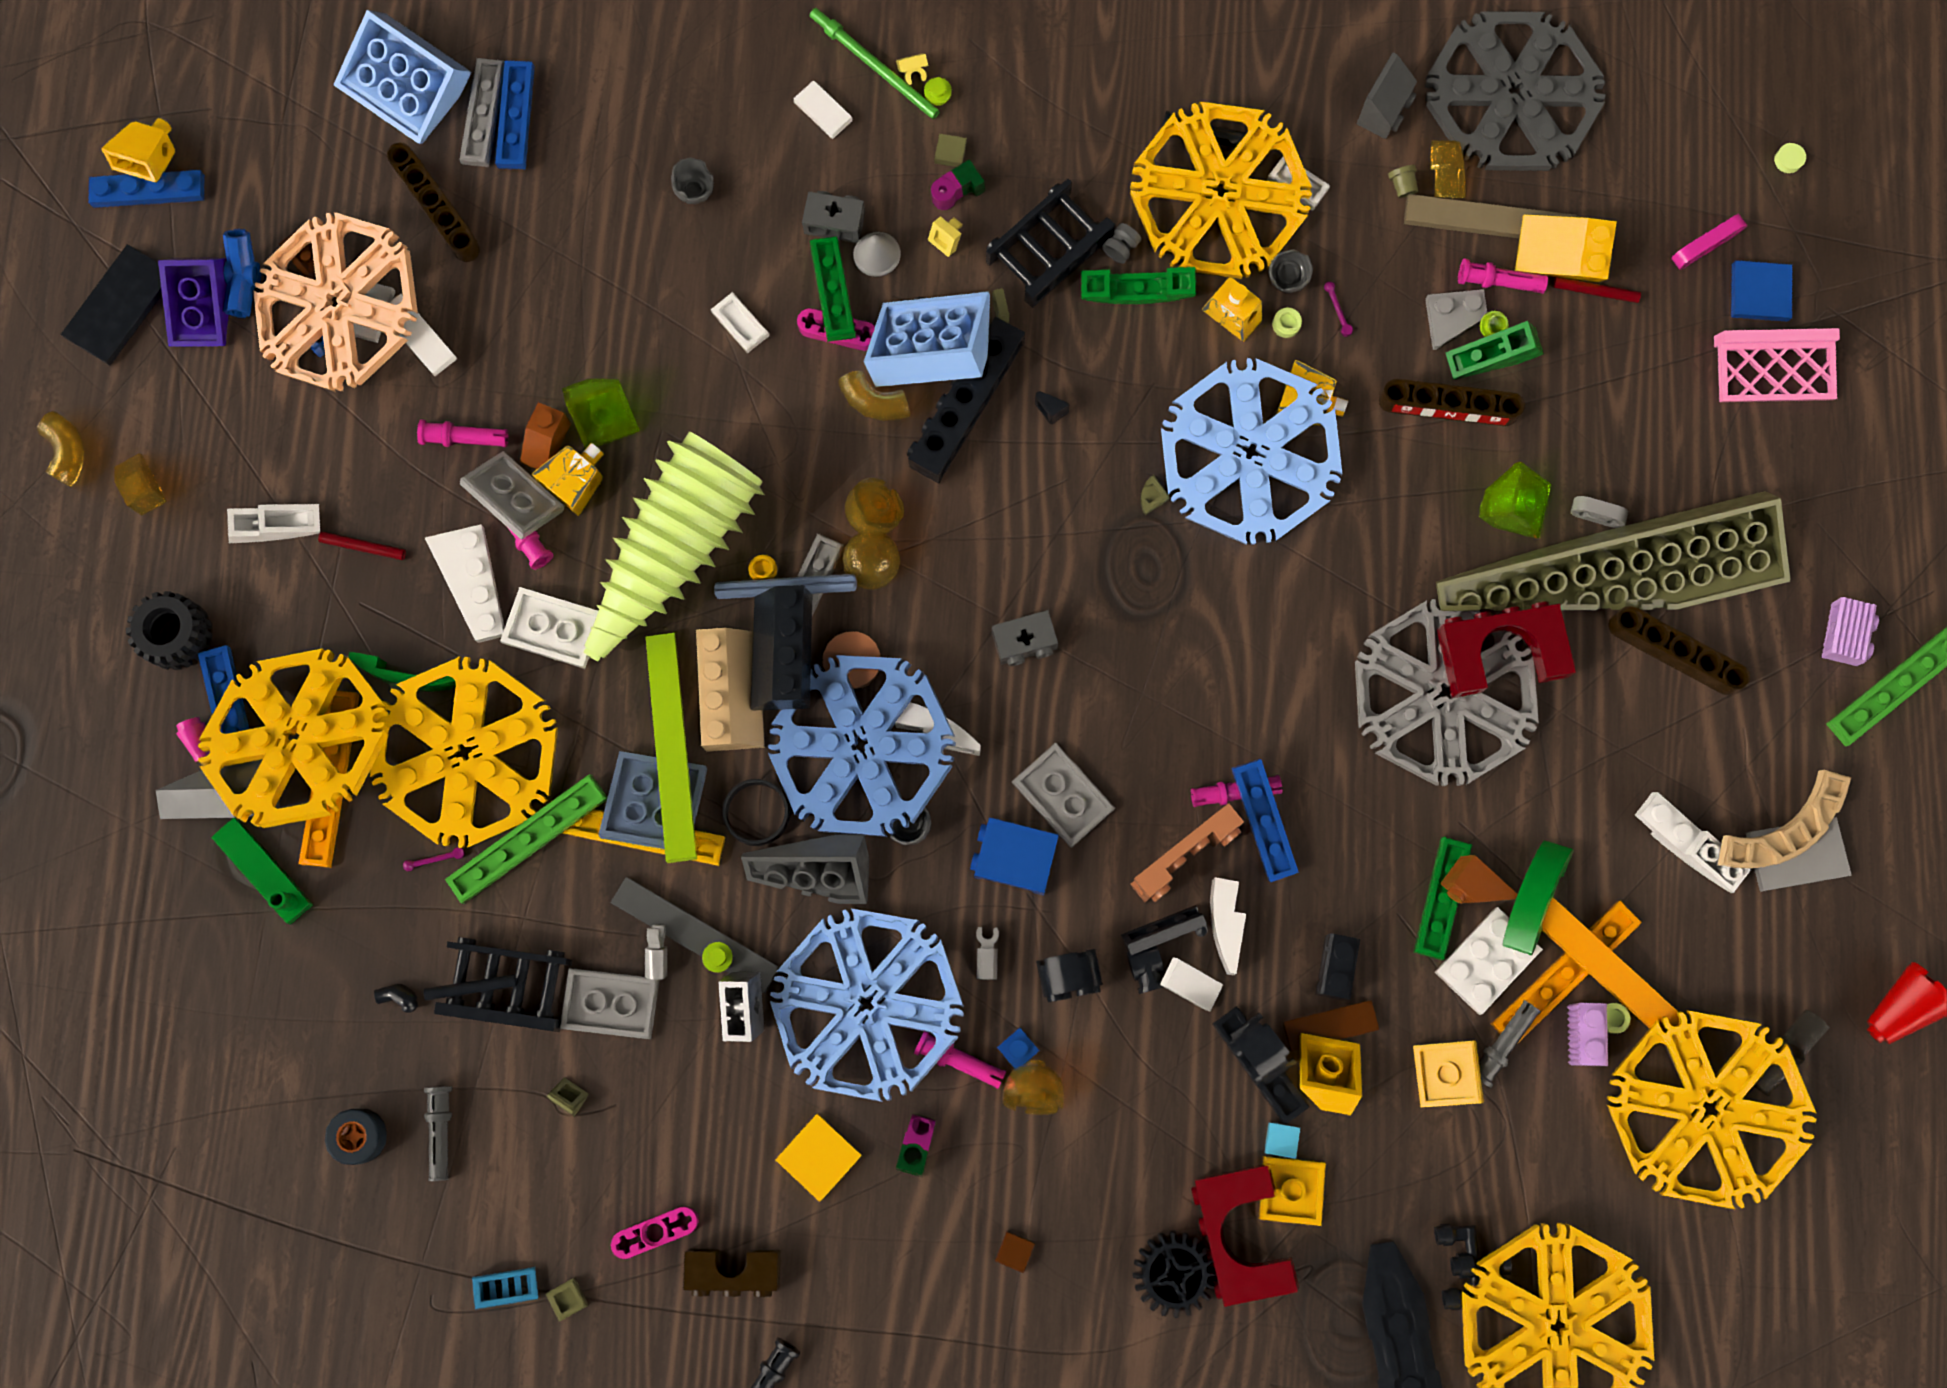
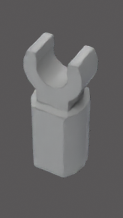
M653 924L652 928H647L648 947L645 948V978L659 980L667 977V946H664L665 925Z
M982 927L977 929L976 937L981 943V948L977 949L976 979L997 980L998 949H994V944L999 938L997 927H994V934L991 939L983 938Z

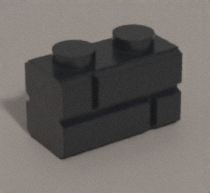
M1332 933L1325 935L1318 975L1320 981L1317 982L1315 995L1342 1001L1351 999L1360 939Z

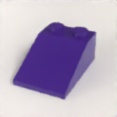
M170 258L158 260L168 347L226 346L228 315L223 311L227 288L224 279L226 258Z

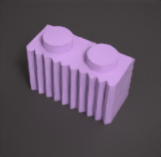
M1841 597L1832 602L1827 622V631L1825 633V642L1823 644V653L1821 655L1822 658L1853 666H1859L1867 662L1874 651V644L1870 642L1871 635L1877 629L1879 623V616L1875 615L1877 605L1847 599L1846 597Z
M1569 1004L1567 1008L1570 1011L1567 1014L1570 1017L1567 1020L1570 1023L1567 1026L1570 1029L1567 1032L1570 1034L1568 1037L1570 1040L1568 1043L1570 1046L1568 1057L1571 1060L1568 1063L1574 1066H1608L1607 1004Z

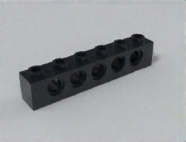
M995 316L992 323L989 324L988 349L997 348L1001 352L995 356L988 354L983 371L986 376L983 379L966 378L951 380V390L947 395L945 393L942 394L936 405L938 411L933 418L929 417L921 430L924 434L919 442L914 441L907 452L911 469L938 484L940 483L1024 345L1025 332ZM967 394L972 397V400L968 403H961L957 398L960 395ZM947 418H954L958 423L955 426L947 427L943 424V421ZM937 441L942 443L943 447L938 451H933L928 448L929 444Z

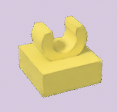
M922 53L896 60L899 72H905L904 78L908 85L912 84L911 74L914 71L920 73L921 81L926 80V72L921 68L928 66L926 54Z
M940 216L932 224L928 241L949 257L957 249L961 233L958 230L963 224L955 217L947 222Z

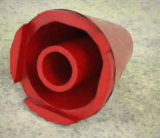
M1912 962L1906 967L1867 1020L1870 1027L1866 1030L1878 1043L1885 1041L1888 1044H1892L1947 1017V989L1938 980L1934 981L1929 976H1926L1929 972L1916 962Z

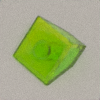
M588 378L562 388L565 404L585 449L590 443L598 447L640 431L619 379Z
M1516 462L1485 490L1483 501L1480 504L1479 517L1494 528L1532 538H1539L1551 484L1523 462Z

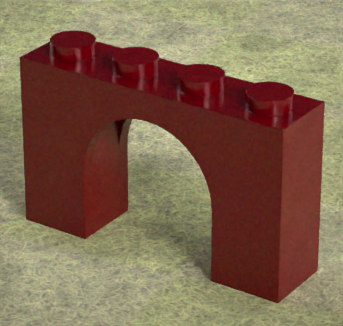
M1548 601L1531 605L1532 609L1521 610L1519 606L1502 610L1503 614L1492 615L1488 611L1473 615L1474 619L1463 620L1461 616L1446 619L1445 624L1437 630L1452 699L1481 694L1488 688L1481 658V647L1485 637L1494 632L1505 631L1516 634L1528 644L1533 656L1539 683L1567 679L1575 674L1576 670L1560 604L1550 605Z
M1270 1163L1197 1178L1195 1180L1196 1186L1191 1187L1195 1205L1201 1206L1203 1217L1199 1218L1200 1230L1203 1237L1208 1236L1210 1249L1206 1254L1207 1260L1212 1259L1214 1262L1209 1266L1210 1268L1215 1267L1218 1280L1213 1281L1215 1284L1214 1290L1217 1299L1223 1300L1224 1307L1298 1292L1300 1287L1292 1256L1261 1263H1250L1235 1256L1228 1248L1224 1239V1221L1230 1210L1240 1204L1272 1198L1277 1195Z

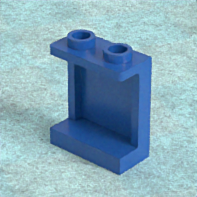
M989 817L987 825L981 824L977 841L982 842L980 854L974 852L970 870L975 871L974 878L976 879L982 878L1029 890L1034 894L1044 896L1059 835Z

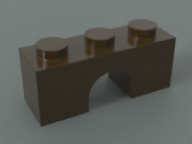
M688 1249L684 1252L683 1291H691V1296H710V1291H722V1296L739 1297L741 1296V1291H753L754 1297H772V1291L780 1289L781 1250H749L747 1252L746 1267L739 1275H730L721 1268L719 1262L720 1250Z

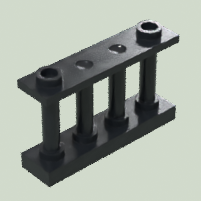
M1069 178L1062 184H1055L1041 203L1000 239L998 237L994 238L986 248V263L989 266L999 258L1026 285L1024 301L1031 308L1037 305L1103 246L1108 238H1112L1114 235L1115 224L1108 217L1100 223L1098 221L1094 222L1069 197L1072 188V181ZM1059 204L1087 230V235L1080 241L1078 239L1074 240L1049 215ZM1039 222L1067 248V253L1060 259H1054L1028 233ZM1020 240L1046 266V271L1039 278L1037 276L1033 277L1007 251L1017 241Z
M458 937L457 943L447 941V948L459 950L453 984L466 982L471 952L488 954L484 979L497 977L501 956L518 958L515 972L517 986L512 988L510 1005L506 1006L505 1012L494 1010L495 1004H492L494 990L481 992L480 1002H476V1007L464 1006L465 1000H462L463 995L447 997L446 1003L436 1002L434 1014L560 1032L561 1020L553 1019L554 1013L551 1010L559 966H572L573 960L564 958L565 952L547 950L546 955L477 946L476 940ZM530 960L547 963L540 1008L536 1010L535 1016L523 1015L524 1008H522Z

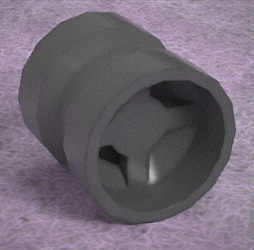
M1119 223L1113 231L1114 236L1108 238L1102 248L1111 259L1123 264L1129 258L1130 250L1138 246L1141 237L1129 225Z

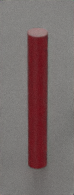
M1555 277L1553 288L1633 303H1639L1641 292L1561 277Z
M323 531L319 533L318 537L319 543L402 561L406 556L405 549Z

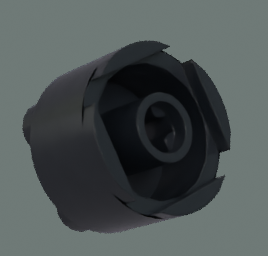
M1096 949L1086 950V952L1082 953L1073 952L1036 961L1043 997H1047L1048 1003L1072 998L1071 992L1076 991L1077 996L1101 992L1100 986L1103 985Z
M1257 1013L1230 1033L1233 1039L1228 1043L1239 1058L1244 1055L1247 1057L1251 1064L1246 1068L1256 1082L1260 1084L1264 1081L1267 1085L1295 1065L1296 1061L1292 1057L1289 1060L1285 1058L1289 1051L1269 1024L1261 1025L1259 1023L1263 1016Z

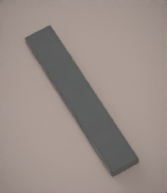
M627 877L610 902L650 927L653 924L665 925V935L701 957L704 949L709 944L714 942L726 944L733 953V961L725 971L728 973L760 972L761 990L764 994L776 976V971L780 968Z

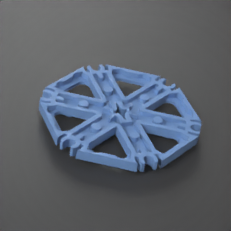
M836 655L839 660L838 667L837 661L829 657L830 669L823 672L821 666L815 664L814 670L819 675L816 678L814 671L811 669L810 691H820L836 728L797 726L792 719L797 709L781 710L771 725L783 726L782 730L778 728L770 729L771 734L780 736V742L776 745H768L769 749L780 753H768L794 814L799 815L798 818L803 821L810 814H814L815 820L810 826L813 829L817 830L820 828L819 832L887 837L883 828L885 824L886 831L894 835V821L900 820L902 826L908 828L909 821L905 817L907 813L910 817V822L914 824L953 767L952 765H942L941 762L954 761V757L944 755L943 750L946 746H955L956 742L951 739H943V737H955L928 676L919 669L913 676L907 675V671L911 667L909 662H904L902 658ZM852 669L883 670L886 673V681L866 711L863 712L848 679V673ZM915 695L921 696L934 721L933 729L929 733L892 732L891 729L913 697ZM857 736L863 741L868 740V744L864 746L865 754L854 748L858 745ZM793 756L832 759L812 790L807 794H801L788 769L789 759ZM886 762L928 766L929 776L912 800L904 801ZM859 778L873 809V817L867 822L841 821L836 819L834 812Z

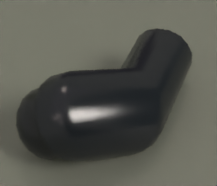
M403 984L374 990L377 1004L394 1001L406 1013L413 1012L418 1007L417 995Z

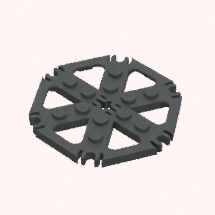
M1481 11L1480 15L1476 13L1472 18L1475 26H1469L1465 20L1461 22L1460 26H1456L1425 79V88H1433L1436 91L1427 92L1425 101H1427V108L1459 157L1467 148L1468 150L1464 156L1466 162L1471 155H1477L1480 158L1477 165L1478 168H1481L1485 161L1489 160L1484 170L1549 171L1551 168L1555 169L1559 164L1556 156H1561L1565 163L1571 157L1573 158L1603 107L1606 94L1595 92L1594 89H1602L1605 85V81L1602 80L1604 75L1571 26L1569 25L1566 32L1562 33L1565 21H1562L1558 27H1552L1550 20L1553 15L1551 14L1545 18L1544 22H1541L1545 12ZM1526 24L1531 27L1532 35L1516 62L1495 33L1494 28L1496 25ZM1460 44H1465L1485 75H1453L1447 71L1446 65L1456 48ZM1559 45H1567L1584 70L1583 74L1579 76H1540ZM1511 86H1512L1514 89H1517V88L1520 89V92H1519L1518 95H1517L1516 93H1512V94H1511V93L1509 92L1510 89H1511ZM1448 106H1489L1476 130L1471 134L1463 133L1448 111ZM1545 107H1584L1585 115L1576 131L1571 135H1565L1560 131ZM1514 119L1537 152L1536 154L1504 155L1500 152L1499 145Z

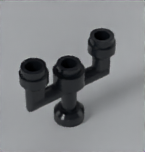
M1447 1223L1435 1226L1434 1236L1437 1245L1452 1246L1457 1241H1465L1466 1253H1456V1257L1450 1258L1451 1271L1453 1276H1459L1460 1279L1470 1278L1471 1286L1478 1285L1480 1278L1471 1270L1472 1268H1477L1481 1271L1486 1269L1476 1264L1483 1259L1477 1257L1479 1249L1476 1225L1454 1227ZM1510 1258L1500 1265L1499 1273L1501 1275H1511L1512 1266ZM1457 1287L1442 1290V1302L1445 1310L1451 1309L1454 1311L1462 1308V1291ZM1468 1290L1463 1291L1465 1294L1469 1296H1474V1294Z

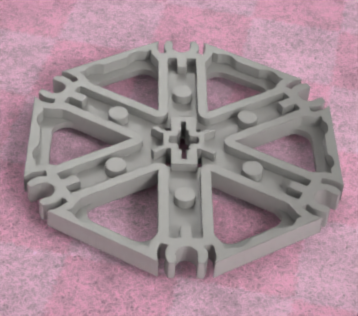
M1432 599L1429 602L1427 609L1426 600L1370 634L1368 637L1372 639H1367L1364 642L1365 646L1371 648L1372 654L1366 655L1360 652L1357 656L1360 661H1355L1359 728L1365 724H1371L1361 733L1362 736L1368 733H1374L1377 736V741L1370 745L1371 749H1376L1381 744L1385 745L1382 750L1377 751L1375 754L1436 786L1439 785L1438 774H1441V786L1448 785V775L1456 777L1457 786L1463 785L1465 781L1464 774L1467 785L1524 750L1525 748L1520 745L1526 746L1529 744L1530 740L1522 736V730L1526 729L1533 733L1537 729L1535 725L1539 723L1534 660L1532 656L1530 659L1522 661L1531 652L1530 648L1523 652L1518 651L1515 644L1522 638L1516 636L1508 640V637L1513 635V633L1505 631L1491 633L1494 638V644L1481 653L1487 685L1507 672H1515L1519 675L1522 707L1518 711L1483 693L1453 699L1444 696L1434 700L1442 691L1441 685L1445 688L1450 687L1437 630L1445 624L1446 619L1459 616L1463 620L1474 619L1473 615L1481 612L1441 611L1436 607V599ZM1413 623L1423 624L1426 628L1428 664L1391 646L1390 638ZM1372 675H1380L1415 694L1386 712L1376 714L1370 708L1369 678ZM1443 703L1444 706L1438 709L1437 706ZM1432 719L1434 762L1431 765H1423L1400 753L1396 748V742L1399 738ZM1464 720L1497 736L1502 744L1500 750L1478 764H1470L1467 761Z

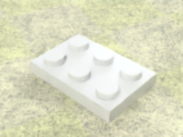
M519 587L500 642L585 669L589 656L584 653L586 649L584 645L592 630L591 627H593L598 611Z
M1498 907L1489 913L1435 971L1479 1015H1482L1543 950L1537 944L1531 956L1502 946L1509 917Z

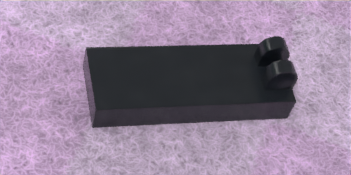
M1195 905L1121 934L1125 947L1133 955L1192 931H1195L1198 936L1203 937L1207 934L1208 930L1204 915L1199 913Z

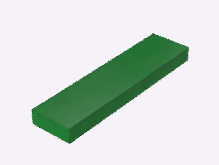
M838 237L810 240L827 342L856 338Z
M1441 837L1413 953L1441 961L1445 960L1458 903L1447 895L1448 890L1440 883L1460 856L1470 855L1472 844Z

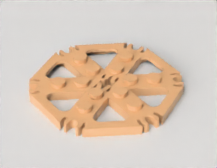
M334 212L335 216L330 213L326 214L327 222L325 225H323V220L318 217H313V221L309 219L263 263V265L272 269L271 271L266 268L260 269L259 272L265 274L267 280L263 284L255 282V286L263 292L253 290L260 352L269 361L276 357L275 362L271 364V368L282 375L336 392L335 389L341 392L343 391L345 379H347V385L352 388H356L357 384L361 386L408 341L404 337H399V334L411 336V332L404 329V324L408 320L416 322L417 319L407 312L412 311L418 314L410 251L401 242L393 246L395 241L399 239V236L389 228ZM348 232H356L374 238V243L346 268L344 236ZM309 243H312L316 280L288 272L287 270L288 263ZM399 269L403 299L398 305L365 296L390 270ZM334 297L337 298L336 301L338 304L336 307L332 306V299ZM284 301L305 308L277 336L275 335L272 317V306L275 302ZM353 323L387 335L385 346L365 364H360L358 361ZM323 336L327 365L326 374L319 375L301 369L298 363L299 358L312 344Z

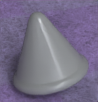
M884 232L866 234L857 242L853 252L854 262L858 269L864 274L873 277H881L892 272L897 267L901 257L897 241L891 235Z

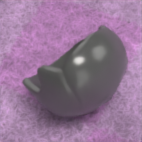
M689 157L681 159L673 166L671 186L675 195L682 202L698 204L706 201L713 193L714 178L708 171L704 161Z
M1291 249L1278 253L1274 257L1268 274L1272 285L1276 289L1284 293H1294L1301 291L1309 284L1313 273V266L1308 255Z
M926 807L914 824L910 822V817L906 813L905 817L909 821L908 828H904L900 820L894 821L893 829L895 834H890V838L903 845L918 844L926 839L931 831V816Z

